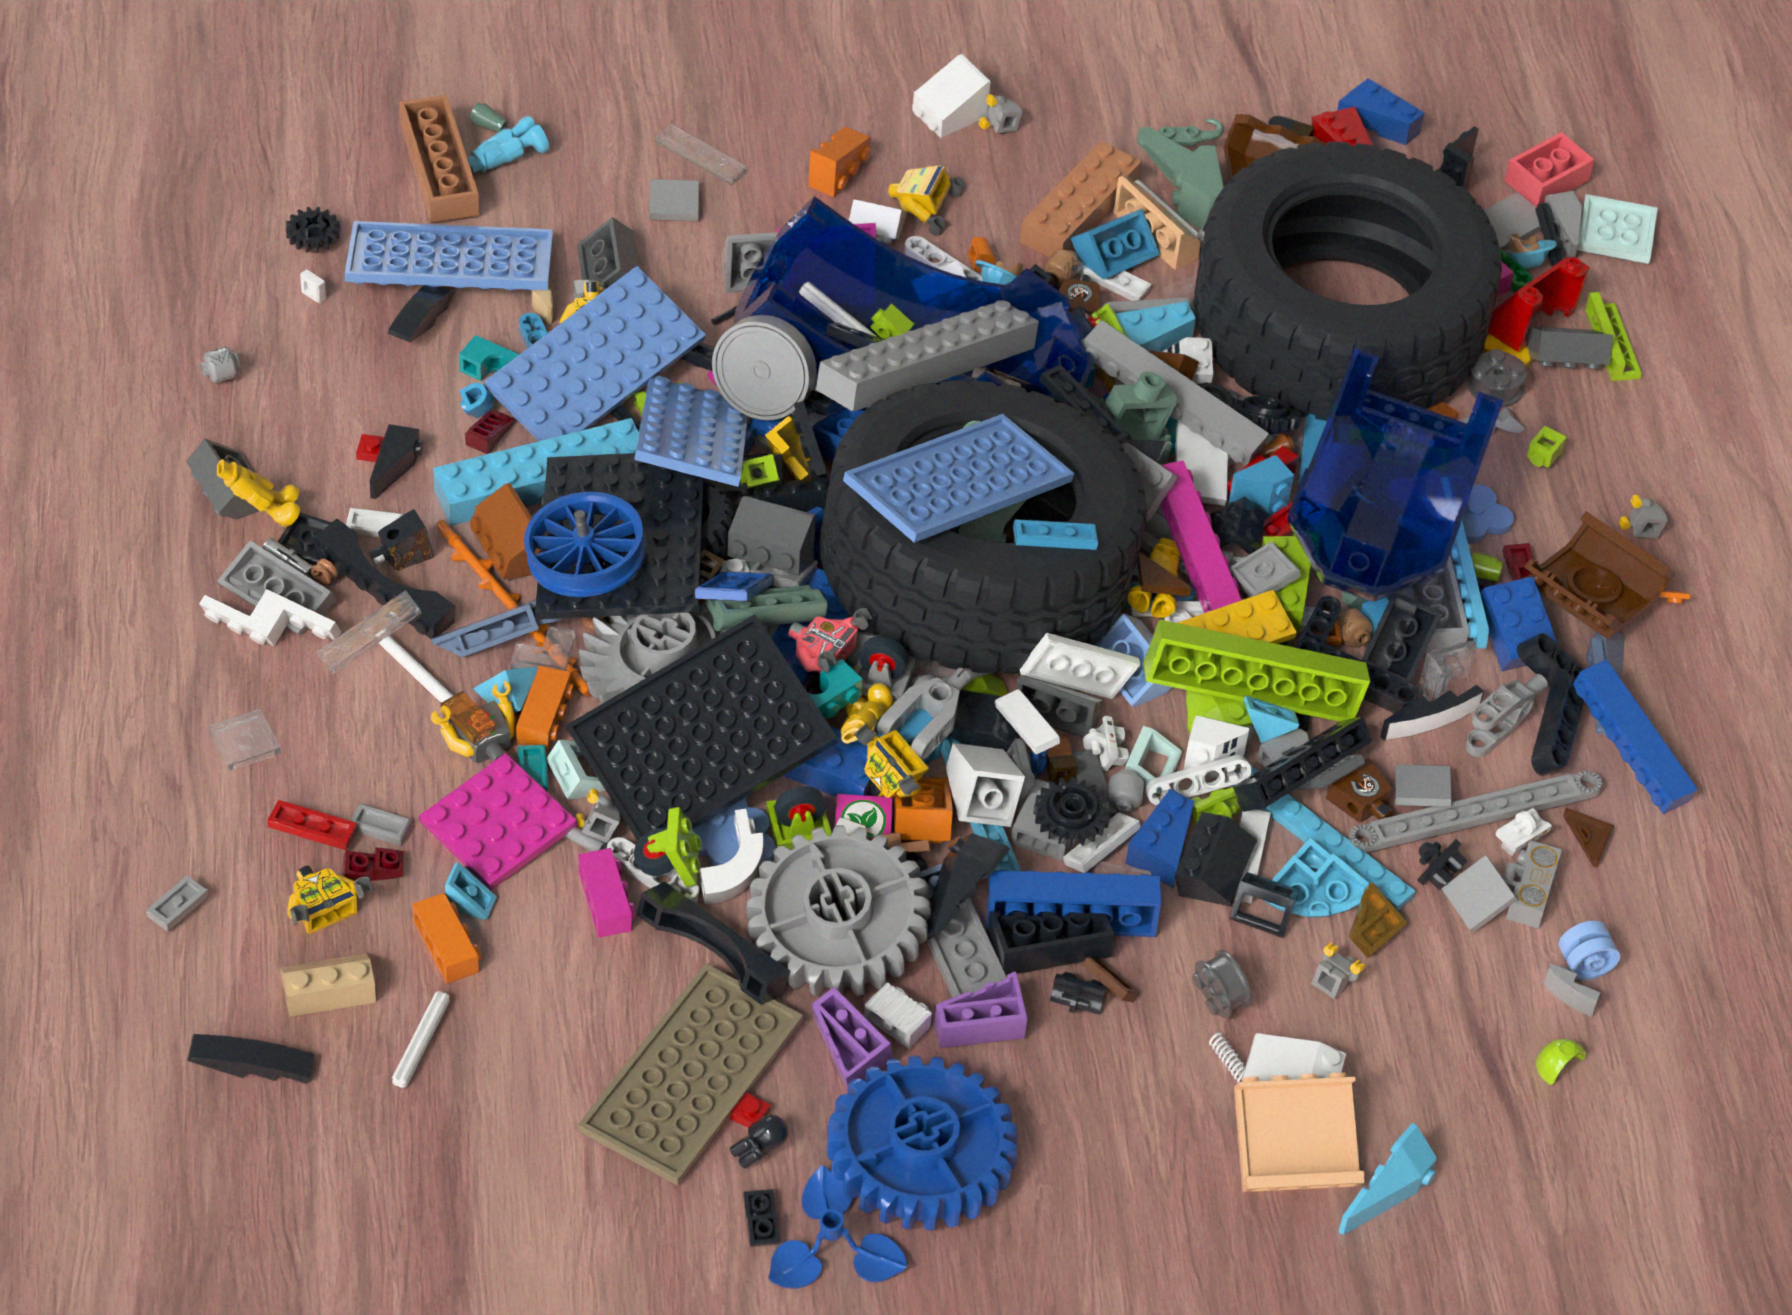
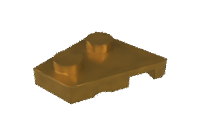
M1373 882L1364 889L1349 934V938L1367 958L1407 924L1406 920Z

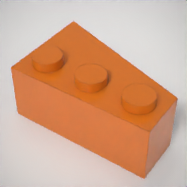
M846 126L831 136L832 141L829 143L823 141L820 145L822 148L819 150L814 148L810 151L808 187L832 197L840 189L843 190L848 179L852 175H856L863 161L869 159L872 151L870 148V136Z

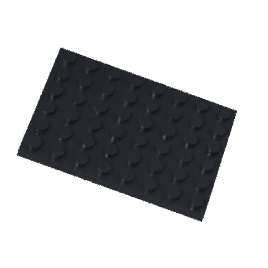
M635 453L547 457L543 507L560 497L580 492H601L619 497L629 503L640 516L646 543V554L640 569L628 582L601 595L589 597L564 596L546 589L537 582L536 620L699 612L700 599L695 598V589L700 586L705 478L634 460ZM595 514L592 528H594L606 515ZM568 519L558 523L571 531L574 530ZM618 520V521H617L614 525H612L610 528H612V527H614V526H617V525H620V524H623L624 522L621 521V520ZM546 531V532L542 535V536L558 537V536H556V535H554V534H552V533H550V532H548V531ZM635 534L620 539H635ZM540 549V553L548 551L549 549ZM614 552V553H616V554H618V555H620V556H622V557H625L629 552ZM599 557L597 558L603 570L613 565ZM559 561L545 566L552 569ZM578 561L572 564L564 573L575 575ZM592 562L584 563L582 574L597 572Z
M755 614L565 725L637 842L650 831L667 828L669 809L680 807L684 816L690 819L692 829L839 742L837 736Z

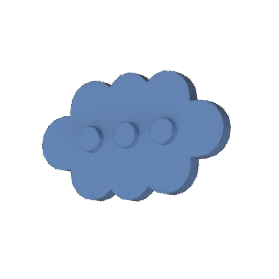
M1423 471L1418 473L1413 481L1398 479L1390 483L1387 490V499L1393 504V507L1404 510L1403 518L1445 535L1446 524H1442L1440 519L1441 505L1436 503V490H1440L1441 479H1444L1440 474L1433 471ZM1448 477L1452 478L1468 543L1482 541L1487 533L1500 535L1510 531L1514 515L1507 507L1496 503V494L1490 487L1480 484L1469 485L1463 478Z
M745 798L693 829L694 833L700 836L702 842V850L699 851V856L707 855L709 862L713 866L729 862L739 850L734 816L735 810L746 809L748 818H753L755 833L763 834L761 864L765 861L772 862L774 859L773 850H775V843L767 835L769 832V818L764 811L748 807Z

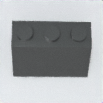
M613 217L577 244L582 280L603 282L605 289L636 266L639 267L633 230Z
M1529 326L1525 338L1528 340L1529 356L1531 359L1537 360L1538 365L1553 366V362H1562L1564 367H1577V363H1583L1586 368L1600 369L1601 365H1610L1613 337L1611 334L1590 329Z
M204 439L186 462L192 470L191 475L202 486L203 494L214 505L213 510L221 517L227 516L236 520L259 512L257 508L249 504L245 499L243 500L235 496L230 487L225 485L224 479L217 476V464L222 459L229 464L235 462L254 472L243 453Z
M744 496L740 501L728 532V556L752 563L758 562L763 566L799 575L814 560L815 514Z
M1023 675L1019 676L1017 689L1023 693L1052 728L1080 738H1084L1089 734L1090 729L1096 728L1101 717L1103 700L1074 691L1065 686Z

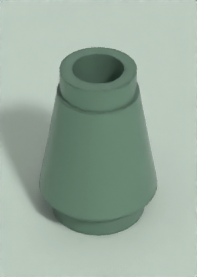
M478 102L472 109L469 117L474 125L495 132L502 131L507 125V120L503 119L486 103L481 104Z

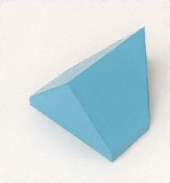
M536 667L505 670L473 689L487 703L495 700L498 704L500 701L493 696L492 688L496 683L498 692L505 693L503 682L507 681L510 685L507 699L511 701L513 711L516 713L521 710L538 669Z
M1245 695L1243 700L1261 743L1298 728L1299 722L1293 710Z
M459 862L454 864L445 884V895L448 901L455 903L458 913L483 920L487 919L497 896L475 878L465 866H462Z

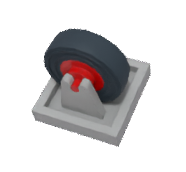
M877 636L868 639L863 644L854 670L863 679L862 694L868 696V690L873 684L882 683L890 688L893 702H896L907 690L916 666V658L909 657L906 649L891 638Z

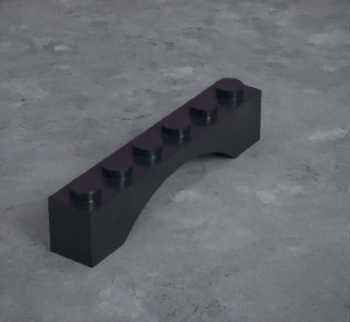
M335 519L315 535V554L319 559L330 561L340 575L348 577L359 589L367 591L375 597L379 604L385 606L390 604L388 608L393 605L390 609L396 605H401L402 609L400 606H397L399 608L396 610L399 611H394L395 608H393V612H398L395 613L397 617H401V620H405L414 626L421 635H426L431 639L442 634L455 623L456 606L436 591L406 587L382 575L364 556L358 543L357 533L339 519Z
M665 881L642 892L636 914L638 917L656 930L686 937L714 952L731 968L738 980L740 990L760 1005H764L784 994L790 970Z

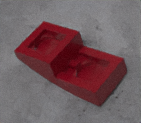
M1530 543L1504 545L1502 552L1512 581L1527 578L1530 572L1524 567L1530 559L1534 561Z

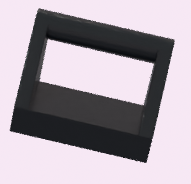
M1247 872L1240 882L1230 919L1283 938L1300 890ZM1245 894L1286 908L1281 925L1239 911Z

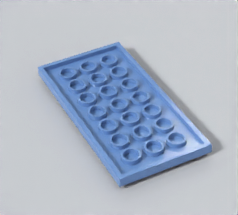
M353 221L345 267V282H353L355 284L378 283L380 285L403 284L405 286L429 285L431 287L454 286L456 288L479 287L481 289L504 288L506 290L529 289L531 291L548 290L553 229Z
M636 266L486 379L484 386L537 441H542L590 429L647 385L649 378H655L704 341L706 334Z
M662 376L651 377L647 385L634 460L738 487L742 472L748 416L736 410L715 390L706 389L703 391L696 389L689 383L677 384L670 382L669 379Z
M1001 414L846 471L843 481L915 543L1070 483L1074 473L1009 418Z

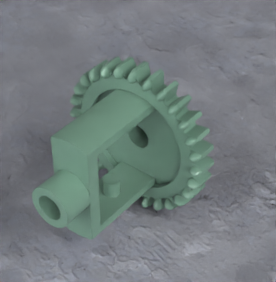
M1146 371L1140 375L1135 385H1114L1105 401L1101 397L1098 400L1112 412V419L1129 435L1128 440L1166 441V448L1158 461V464L1163 465L1167 461L1172 447L1170 442L1171 436L1167 435L1168 429L1165 425L1177 403V398L1172 388L1167 383H1164V380L1158 374Z

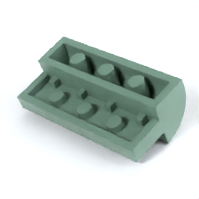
M809 585L765 589L748 601L706 599V606L714 617L713 628L716 631H723L734 627L754 614L763 626L812 622L815 617H825L827 601L819 589L812 590Z

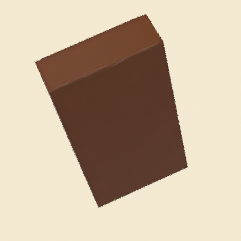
M1087 957L1082 963V966L1120 1000L1134 1002L1138 997V992L1101 959Z

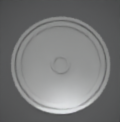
M754 315L738 321L721 336L713 352L712 371L719 391L731 406L749 417L760 420H775L785 417L795 411L794 403L805 401L813 390L816 380V362L813 351L805 337L794 326L780 318L769 315Z

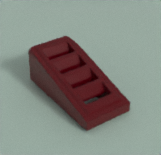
M491 409L465 433V445L489 454L514 423V418Z

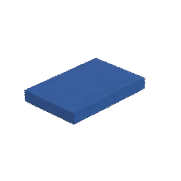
M723 571L695 589V598L748 601L773 584V575L771 573Z

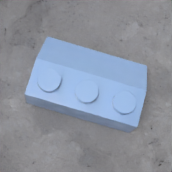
M1124 613L1108 633L1094 646L1139 658L1140 666L1120 690L1132 707H1136L1166 694L1172 687L1146 682L1143 662L1153 635L1141 620Z

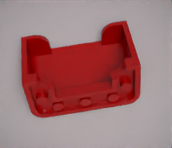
M1576 257L1561 260L1495 308L1492 313L1488 333L1516 352H1520L1526 347L1528 340L1525 337L1534 314L1540 310L1550 316L1555 311H1564L1566 317L1575 313L1590 267Z

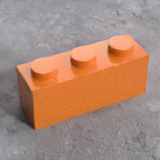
M539 665L516 726V744L545 745L546 751H548L551 742L557 740L560 729L558 725L559 720L563 721L567 712L566 701L571 700L574 694L575 685L571 684V672Z
M445 893L413 903V922L446 984L479 973L478 961L481 960L480 950L477 944H472L469 940V930L464 922L460 923L455 903L453 901L449 902Z

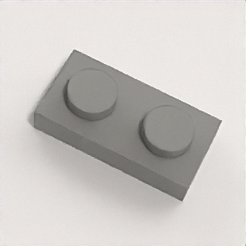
M187 875L146 909L147 917L168 932L208 898V890Z

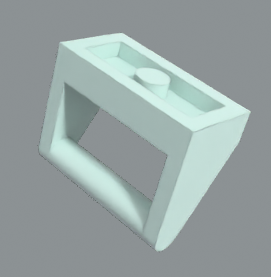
M1143 726L1125 769L1138 773L1144 780V789H1146L1149 781L1155 778L1142 768L1149 750L1168 756L1161 776L1174 773L1182 755V751L1156 730ZM1156 788V793L1161 794L1162 788Z
M558 740L546 760L566 798L577 800L586 797L590 793V789H596L598 792L604 791L605 789L597 777L586 776L577 757L583 754L576 743L569 740Z

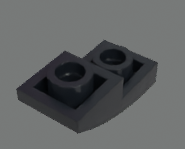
M773 1189L744 1191L743 1202L750 1247L780 1244Z

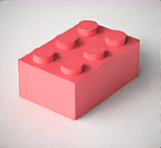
M1561 132L1510 159L1504 181L1537 207V204L1545 202L1546 195L1568 192L1589 181L1595 159Z

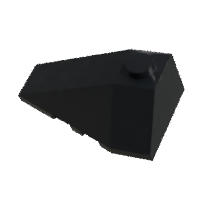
M974 833L963 838L958 836L948 846L950 852L943 860L930 903L931 917L926 922L928 926L926 941L938 936L960 911L958 903L961 904L970 896H973L978 890L975 884L985 875L990 876L1010 850L1007 845Z

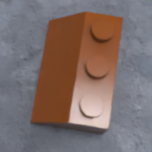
M505 483L475 507L473 517L470 520L471 531L477 536L483 550L487 552L494 568L498 570L503 580L532 575L524 546L526 527L532 516L511 483ZM535 549V555L539 554L540 549Z

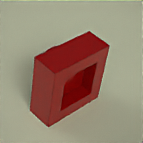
M362 434L356 451V460L376 462L384 437Z
M746 1092L731 1112L730 1119L749 1129L750 1125L768 1115L771 1104Z

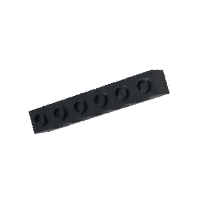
M1363 717L1338 722L1233 786L1243 812L1266 808L1345 757L1352 755L1373 742Z

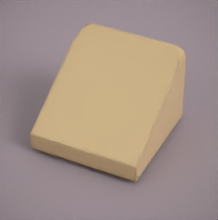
M532 290L533 309L547 324H552V290Z

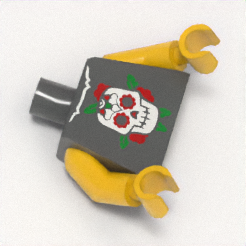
M507 681L503 682L505 693L498 692L496 683L492 688L493 696L500 701L498 704L494 700L449 719L451 712L446 706L440 708L443 719L438 716L436 711L432 712L431 721L436 725H441L440 731L451 751L464 757H469L474 763H481L488 759H491L493 762L510 749V739L514 737L516 720L512 703L507 699V694L510 692V685Z

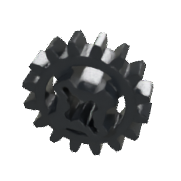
M307 207L306 212L299 209L297 210V216L291 214L290 220L286 221V238L289 239L290 245L296 244L297 250L304 247L307 253L311 249H315L316 253H318L322 247L328 250L329 244L335 245L336 239L340 238V221H337L335 214L330 215V210L328 209L324 212L320 211V207H317L315 211Z

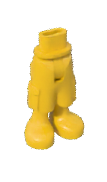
M223 459L218 462L217 476L224 479L225 485L230 487L235 496L243 500L245 499L259 511H265L276 523L283 527H288L295 522L300 513V506L294 503L299 496L300 491L298 487L286 485L279 492L272 490L274 484L268 478L259 475V473L252 472L235 462L229 464Z
M1161 538L1159 543L1154 546L1149 559L1178 577L1180 551L1175 541ZM1138 577L1139 585L1129 590L1128 602L1137 612L1145 613L1149 608L1151 592L1141 591ZM1157 593L1151 607V615L1156 618L1172 615L1177 607L1175 598L1170 594Z
M875 683L868 690V701L860 697L855 703L846 705L848 717L840 731L841 739L844 743L858 741L855 732L864 724H867L870 731L875 729L881 717L893 704V695L889 687L882 683Z

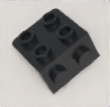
M1244 496L1235 502H1230L1226 507L1209 514L1211 528L1220 539V548L1235 542L1249 555L1260 549L1266 514Z

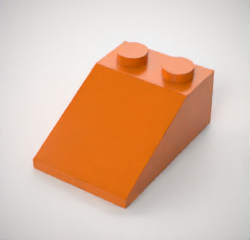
M920 777L917 780L921 787L919 794L903 798L897 795L894 796V833L900 832L901 841L909 843L916 840H928L930 843L935 844L951 841L952 801L950 783L947 777Z

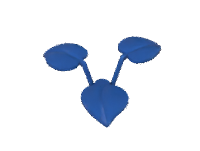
M822 1165L809 1178L802 1194V1208L805 1214L811 1219H819L820 1232L817 1234L814 1247L809 1251L805 1243L797 1240H789L782 1243L772 1256L768 1278L773 1284L790 1289L802 1288L812 1284L822 1271L820 1260L814 1256L818 1252L822 1240L835 1241L841 1236L845 1237L851 1248L858 1253L853 1261L854 1269L866 1281H885L903 1272L907 1267V1261L901 1249L891 1239L881 1234H868L862 1239L861 1248L856 1245L849 1235L848 1229L844 1228L843 1214L848 1210L851 1198H847L843 1193V1181L835 1180L832 1173Z

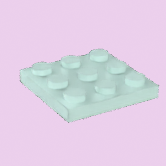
M1586 194L1577 250L1649 264L1657 208Z

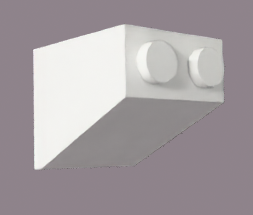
M960 54L914 92L912 111L940 138L945 137L979 121L981 117H987L988 104L985 100L990 92L991 81L964 55Z
M953 743L946 771L959 821L1011 827L1025 779L1024 774L1003 749Z

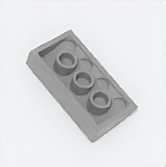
M251 540L217 580L218 584L254 607L257 606L266 589L322 616L337 601L331 591ZM290 622L286 626L298 635L309 629L306 626L303 629L298 628Z

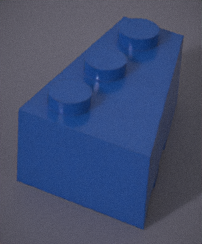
M1369 78L1339 100L1337 111L1355 107L1364 128L1378 132L1377 136L1407 145L1421 132L1424 112Z
M1169 789L1129 842L1125 863L1147 875L1160 876V882L1174 889L1175 873L1181 861L1194 801Z

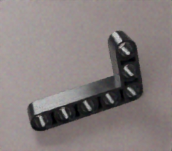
M1330 595L1322 597L1308 620L1296 648L1364 662L1326 644L1340 614L1341 603L1337 598ZM1312 631L1319 632L1321 635L1315 634ZM1366 662L1370 683L1364 695V700L1395 714L1418 699L1419 693L1415 685ZM1376 686H1381L1383 690L1378 689ZM1400 697H1404V698H1406L1408 701H1404V700H1402Z
M1540 633L1519 643L1517 653L1521 661L1535 674L1545 677L1550 687L1531 757L1532 767L1535 772L1540 776H1544L1565 767L1568 763L1584 703L1583 698L1577 694L1573 683L1584 669L1548 635Z

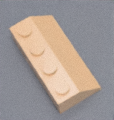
M1124 176L1119 177L1114 214L1120 217L1142 209L1159 250V256L1175 271L1198 260L1201 241L1197 236L1184 227L1179 220L1171 215L1164 206L1159 204L1139 184Z

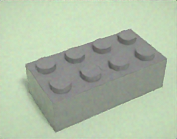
M1450 551L1398 553L1393 573L1397 592L1443 613L1424 654L1464 652L1469 629Z

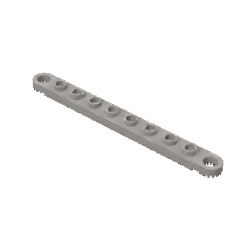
M1584 770L1573 775L1567 774L1451 802V807L1434 806L1371 821L1369 824L1354 826L1350 831L1348 840H1350L1354 847L1363 850L1365 853L1516 817L1519 812H1527L1532 808L1536 811H1541L1594 798L1600 793L1602 779L1599 778L1598 774L1595 775V772L1591 773L1589 770L1588 772ZM1588 781L1594 786L1589 789V787H1583L1581 782ZM1356 836H1366L1369 841L1368 843L1363 841L1360 843V840L1357 841Z

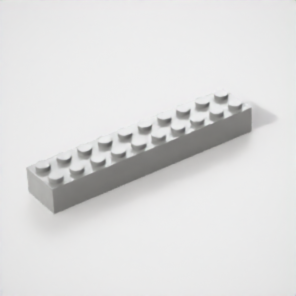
M997 301L970 312H964L958 316L946 318L940 322L925 325L922 328L907 331L904 334L889 337L886 340L871 343L868 346L853 349L848 353L821 361L816 390L849 410L856 411L871 406L881 399L885 400L888 395L900 390L907 389L911 391L913 386L936 383L974 370L976 367H982L1034 349L1039 321L1030 317L1027 312L1014 308L1007 301Z

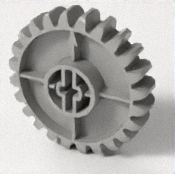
M836 825L832 836H826L825 831L821 827L815 828L812 832L813 839L807 841L802 835L798 834L792 837V850L784 846H778L773 850L775 863L771 861L763 862L759 867L760 878L751 882L749 887L751 899L746 904L747 919L749 920L748 930L751 941L760 950L790 970L788 978L790 987L798 989L807 982L809 983L810 995L816 997L822 994L825 987L831 989L835 987L842 995H844L845 988L851 987L853 993L858 997L865 994L866 983L870 982L875 988L881 989L886 984V973L893 977H900L904 973V961L912 962L919 956L918 945L924 943L927 939L928 926L926 922L931 917V907L928 901V886L926 881L920 878V868L915 861H906V851L901 846H894L888 850V837L880 834L875 836L872 841L867 840V829L861 827L855 830L853 836L846 835L844 825ZM820 907L822 911V918L820 917Z

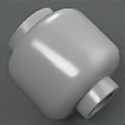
M1119 770L1109 779L1107 799L1114 803L1116 810L1130 812L1132 809L1139 807L1143 801L1144 780L1133 770Z

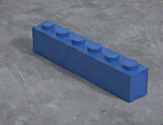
M1606 659L1582 670L1573 683L1577 694L1583 698L1590 708L1592 716L1602 725L1608 739L1613 741L1618 748L1622 759L1634 771L1638 782L1650 794L1654 805L1659 807L1661 812L1665 814L1688 803L1698 790L1608 660Z

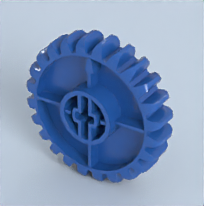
M918 1055L910 1056L908 1066H902L899 1060L893 1058L887 1060L886 1072H882L878 1067L872 1066L866 1069L865 1081L853 1079L848 1084L847 1094L840 1095L837 1098L834 1113L829 1118L826 1152L828 1159L832 1161V1175L835 1180L843 1181V1193L847 1198L860 1196L859 1209L861 1211L869 1213L878 1208L880 1210L879 1221L885 1224L890 1223L895 1217L901 1218L902 1229L911 1230L916 1221H922L927 1231H935L937 1220L943 1219L947 1226L953 1228L959 1226L961 1213L969 1219H975L980 1216L981 1205L993 1206L998 1201L999 1191L1005 1190L1009 1186L1011 1173L1017 1162L1018 1149L1016 1145L1018 1129L1012 1123L1013 1112L1010 1106L1000 1103L1001 1092L996 1087L983 1089L985 1077L980 1073H973L969 1077L964 1076L965 1065L961 1063H954L950 1069L943 1068V1059L941 1057L934 1056L929 1065H923Z

